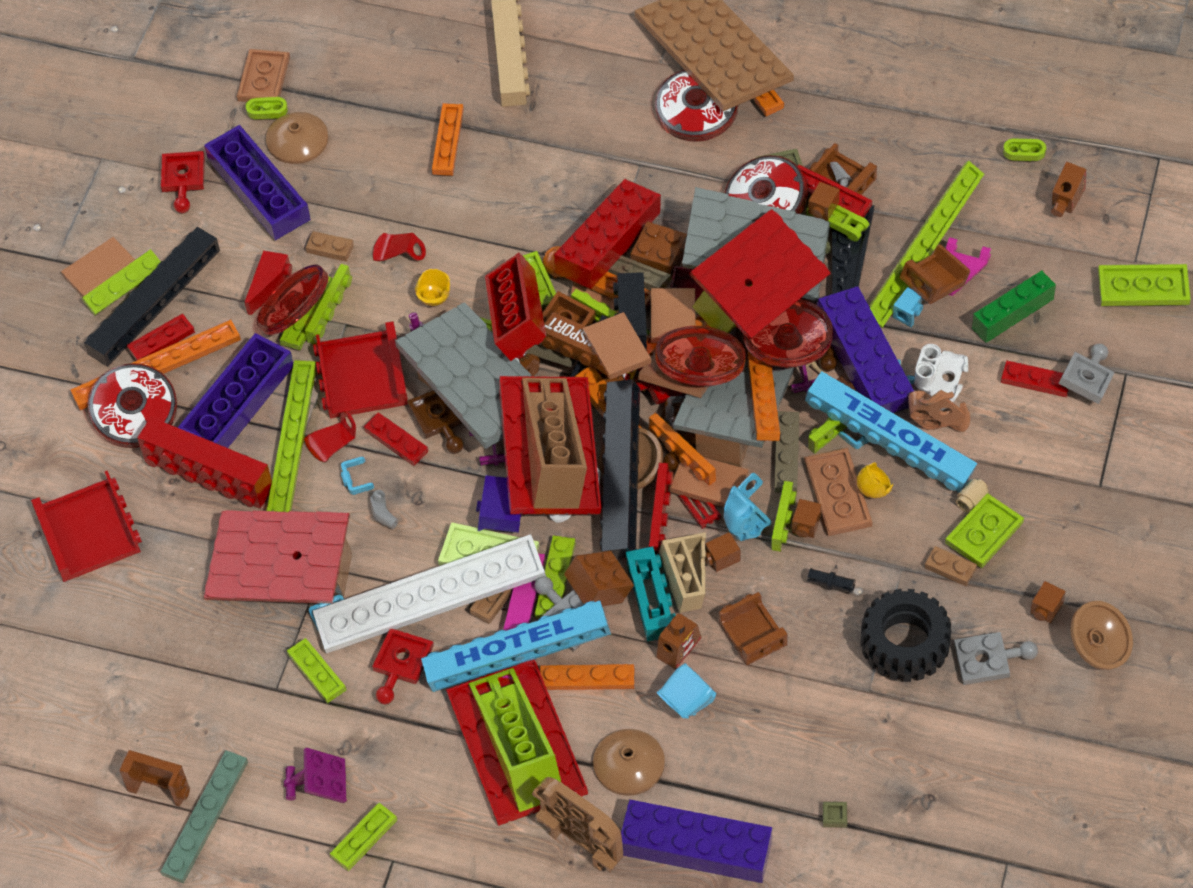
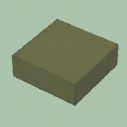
M823 802V827L847 828V802Z

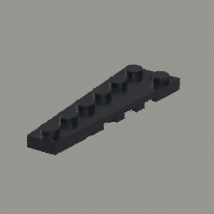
M875 205L871 206L864 217L869 222V226L865 231L861 232V237L858 241H852L847 235L832 228V294L860 286Z

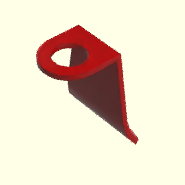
M383 233L374 245L373 260L385 261L406 252L414 260L420 261L426 255V248L424 243L414 233L395 235ZM415 244H418L421 248L419 256L414 252Z
M347 411L342 412L340 423L317 430L304 438L307 448L315 458L322 462H327L334 453L356 438L355 421ZM345 417L349 419L352 427L347 424Z

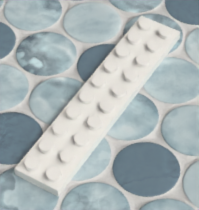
M530 534L313 610V614L327 654L387 633L389 629H398L535 581L540 577H546Z

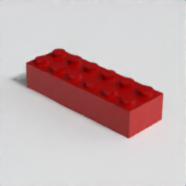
M624 179L554 254V273L592 289L636 241L647 221L652 223L660 214L661 194Z
M520 252L485 276L494 344L510 361L516 357H521L529 348L540 344L547 337L535 269Z
M150 417L137 437L144 461L151 467H160L171 475L177 474L190 483L196 482L210 491L215 490L229 499L235 498L249 507L254 506L261 509L270 495L272 479L268 464L152 417Z

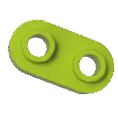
M281 97L253 98L246 103V112L252 119H275L286 115L288 107L286 100Z
M1012 138L1004 143L1003 154L1009 160L1039 161L1045 157L1046 144L1039 139Z

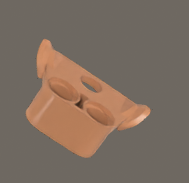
M940 390L933 396L924 391H914L908 395L910 417L925 429L934 430L950 426L959 432H965L971 421L970 412L965 401L960 403L959 408L949 400L955 396L952 391L946 393ZM943 408H950L949 411H941Z

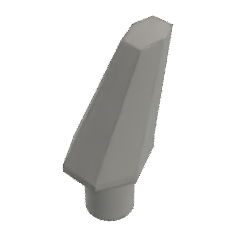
M830 162L837 183L847 188L849 186L848 182L852 180L851 177L837 162Z

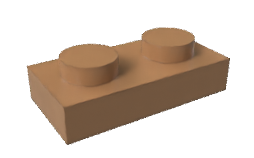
M313 231L307 243L306 252L347 262L354 243L351 239Z
M935 546L925 563V569L967 587L977 569V564Z
M513 588L475 601L470 608V614L490 624L512 594Z

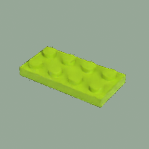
M1187 264L1099 265L1098 267L1101 306L1190 305L1191 298Z

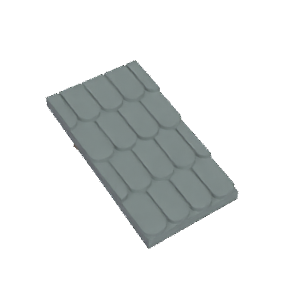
M695 187L682 264L683 267L695 269L771 209L782 217L786 225L794 230L798 238L824 263L830 224L823 219L797 214L795 211L762 205L755 201L732 197L729 194ZM821 282L802 298L818 301Z
M465 302L406 334L404 337L395 340L397 349L417 370L418 379L439 395L485 449L503 439L499 377L531 376V374L516 359L510 361L494 344L493 333L487 328L486 323Z
M745 351L742 355L743 367L740 373L727 382L710 385L701 398L687 394L673 424V429L696 433V451L700 455L737 467H742L748 445L762 448L765 442L756 440L748 362ZM772 365L777 410L795 366L783 367Z

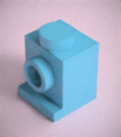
M907 287L893 305V318L912 327L914 325V317H918L923 310L922 301L924 299L914 290Z

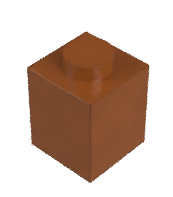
M819 182L809 199L808 214L828 221L839 203V189Z
M799 499L792 520V533L800 537L814 538L821 518L822 504Z
M730 532L705 543V561L709 566L712 565L716 572L741 561V549Z
M1044 581L1032 601L1030 614L1040 621L1052 623L1064 603L1066 591Z

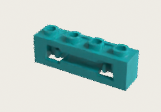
M652 546L626 552L627 566L631 581L634 584L633 589L647 642L659 640L660 634L676 616L669 609V607H672L670 593L665 594L664 588L667 587L665 574H660L659 568H662L660 555H655ZM649 571H651V582L658 608L651 609V619L649 618V602L643 580L649 579Z

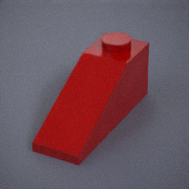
M263 250L244 301L248 315H252L285 284L287 276H291L292 264H290L288 254Z

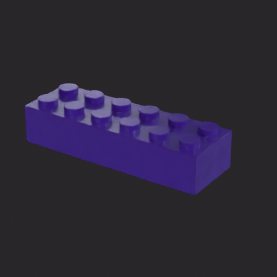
M240 125L204 145L210 164L275 241L311 220L308 204Z
M857 286L819 298L814 313L818 314L827 323L831 333L830 343L856 392L892 413L909 408L908 395L914 392L860 288Z
M254 333L178 428L229 448L293 368L294 363L291 351Z
M629 799L621 831L623 856L763 883L772 844V827L631 799Z

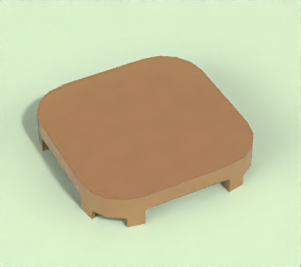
M545 777L532 793L534 797L540 800L541 810L535 815L536 820L550 828L551 831L548 834L555 840L562 833L593 855V867L599 871L605 867L611 873L623 858L622 835L618 826L604 812L554 778Z

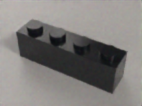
M644 272L617 273L618 282H613L614 295H618V298H614V311H619V313H614V316L624 312L647 351Z

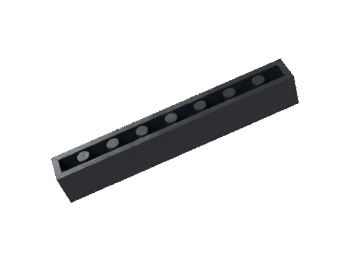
M198 226L193 232H190L185 240L175 247L164 261L159 263L152 274L148 275L143 283L136 290H133L122 304L116 307L111 316L105 319L100 327L87 337L84 344L88 355L108 367L127 348V345L132 343L219 253L220 248L217 238Z
M633 379L607 382V391L604 392L606 411L603 414L606 427L603 433L605 453L602 455L604 474L601 480L604 494L601 496L603 517L600 519L602 528L600 549L602 552L612 551L616 558L626 557V552L636 550L640 387Z

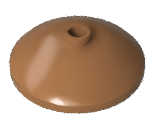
M293 112L281 116L270 125L266 133V145L270 154L277 160L289 164H300L315 159L324 151L328 143V131L325 123L317 116L306 112Z
M639 428L638 490L648 485L656 477L659 463L663 461V450L659 440L654 434L643 428ZM603 445L598 459L601 477L604 474L602 455L605 453V445Z
M1091 601L1079 607L1073 615L1071 621L1072 641L1079 655L1088 664L1101 670H1112L1120 667L1128 660L1133 648L1132 631L1128 621L1116 607L1103 601Z
M623 729L609 734L599 743L593 757V768L598 781L606 789L619 795L630 796L648 791L660 780L665 767L664 753L658 741L648 733L636 729ZM628 752L632 753L630 757H627L624 754Z

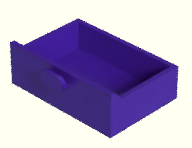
M486 475L482 501H477L476 512H480L478 531L493 529L519 533L522 513L510 514L507 478Z

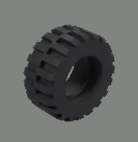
M895 589L892 594L889 592L881 594V599H874L871 602V607H867L862 619L861 647L864 658L868 659V664L873 669L878 668L880 675L885 676L887 674L891 680L897 681V678L904 679V682H911V678H916L918 681L924 679L925 674L931 676L936 672V667H942L945 663V658L949 654L952 630L951 621L947 616L944 606L939 607V601L934 597L930 599L927 593L921 591L919 594L915 592V589H908V591ZM909 623L921 628L928 638L917 646L901 647L890 642L884 635V632L893 625Z

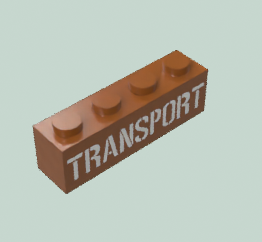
M553 312L544 323L547 337L544 338L541 344L547 349H553L562 353L565 357H571L580 361L583 365L591 366L603 374H607L583 333V328L586 326Z

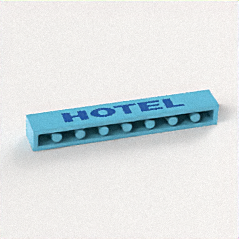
M821 371L807 392L805 401L812 408L823 411L834 421H840L852 432H858L865 436L869 442L882 446L889 454L897 455L905 460L909 466L919 468L928 477L944 483L950 490L960 492L974 473L977 466L975 461Z
M590 601L575 609H565L557 615L543 616L538 621L532 623H522L516 628L507 631L501 630L486 638L479 637L464 645H454L449 650L430 653L427 657L421 658L427 682L432 692L611 635L601 602Z

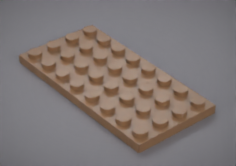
M658 0L635 10V17L722 111L794 81V74L723 0Z

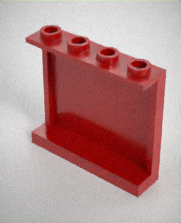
M394 321L385 322L386 331L323 342L320 341L319 334L316 335L317 343L313 344L315 357L319 356L320 361L316 362L318 375L322 374L323 379L319 380L321 393L325 392L326 397L322 398L324 411L328 410L330 419L341 417V413L344 411L354 415L408 405L400 354L395 343L397 337Z
M108 470L105 471L107 479L44 504H42L40 497L31 500L63 582L141 552L138 543H141L142 540L138 530H132L131 526L134 525V521L130 512L125 513L126 502L123 495L118 496L116 491L120 490L116 478H110Z

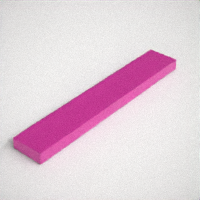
M538 553L543 566L545 561V554ZM536 580L513 588L503 630L507 631L516 628L522 623H530L537 595L535 590ZM503 676V677H502V678L512 679L511 676Z

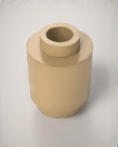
M971 479L957 495V506L969 513L987 493L989 494L987 484L981 479Z

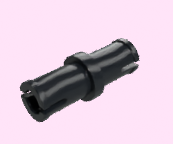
M810 568L807 576L808 583H815L826 586V589L829 590L834 588L851 594L855 588L854 583H856V579L838 576L836 572L831 571L827 573Z

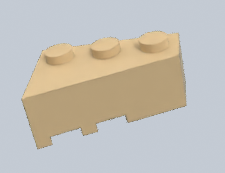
M706 532L663 540L659 552L661 564L679 613L702 608L705 597Z

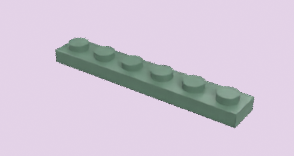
M227 750L225 751L160 871L162 876L184 884L248 764L246 757Z

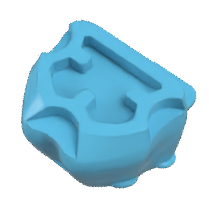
M751 473L738 488L736 486L731 488L724 507L723 518L729 532L739 541L756 538L761 535L765 527L771 526V520L749 499L763 483L755 473ZM755 480L756 483L754 487L750 490H746L747 484L750 481Z
M686 663L677 668L664 686L656 692L684 719L696 715L697 712L710 705L716 697V692Z

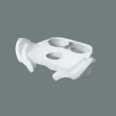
M926 344L921 350L916 365L915 386L930 396H933L940 390L946 393L952 391L955 396L949 400L954 402L963 388L962 384H958L962 371L968 372V357L950 351H943L941 353V349L937 345ZM946 373H950L955 377V379L951 382H947L942 378V376Z

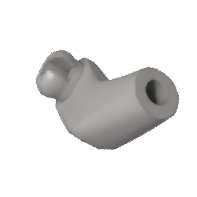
M375 490L370 497L373 517L377 522L394 529L398 524V519L387 510L385 493L382 490Z

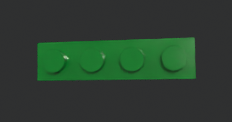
M1041 270L973 314L972 330L985 343L989 342L1054 300L1056 284Z

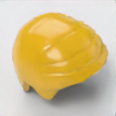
M438 269L424 271L415 286L417 298L428 306H439L444 303L450 294L449 276Z
M876 462L867 464L859 471L857 476V487L866 497L881 498L892 491L893 484L891 485L886 473L877 467Z

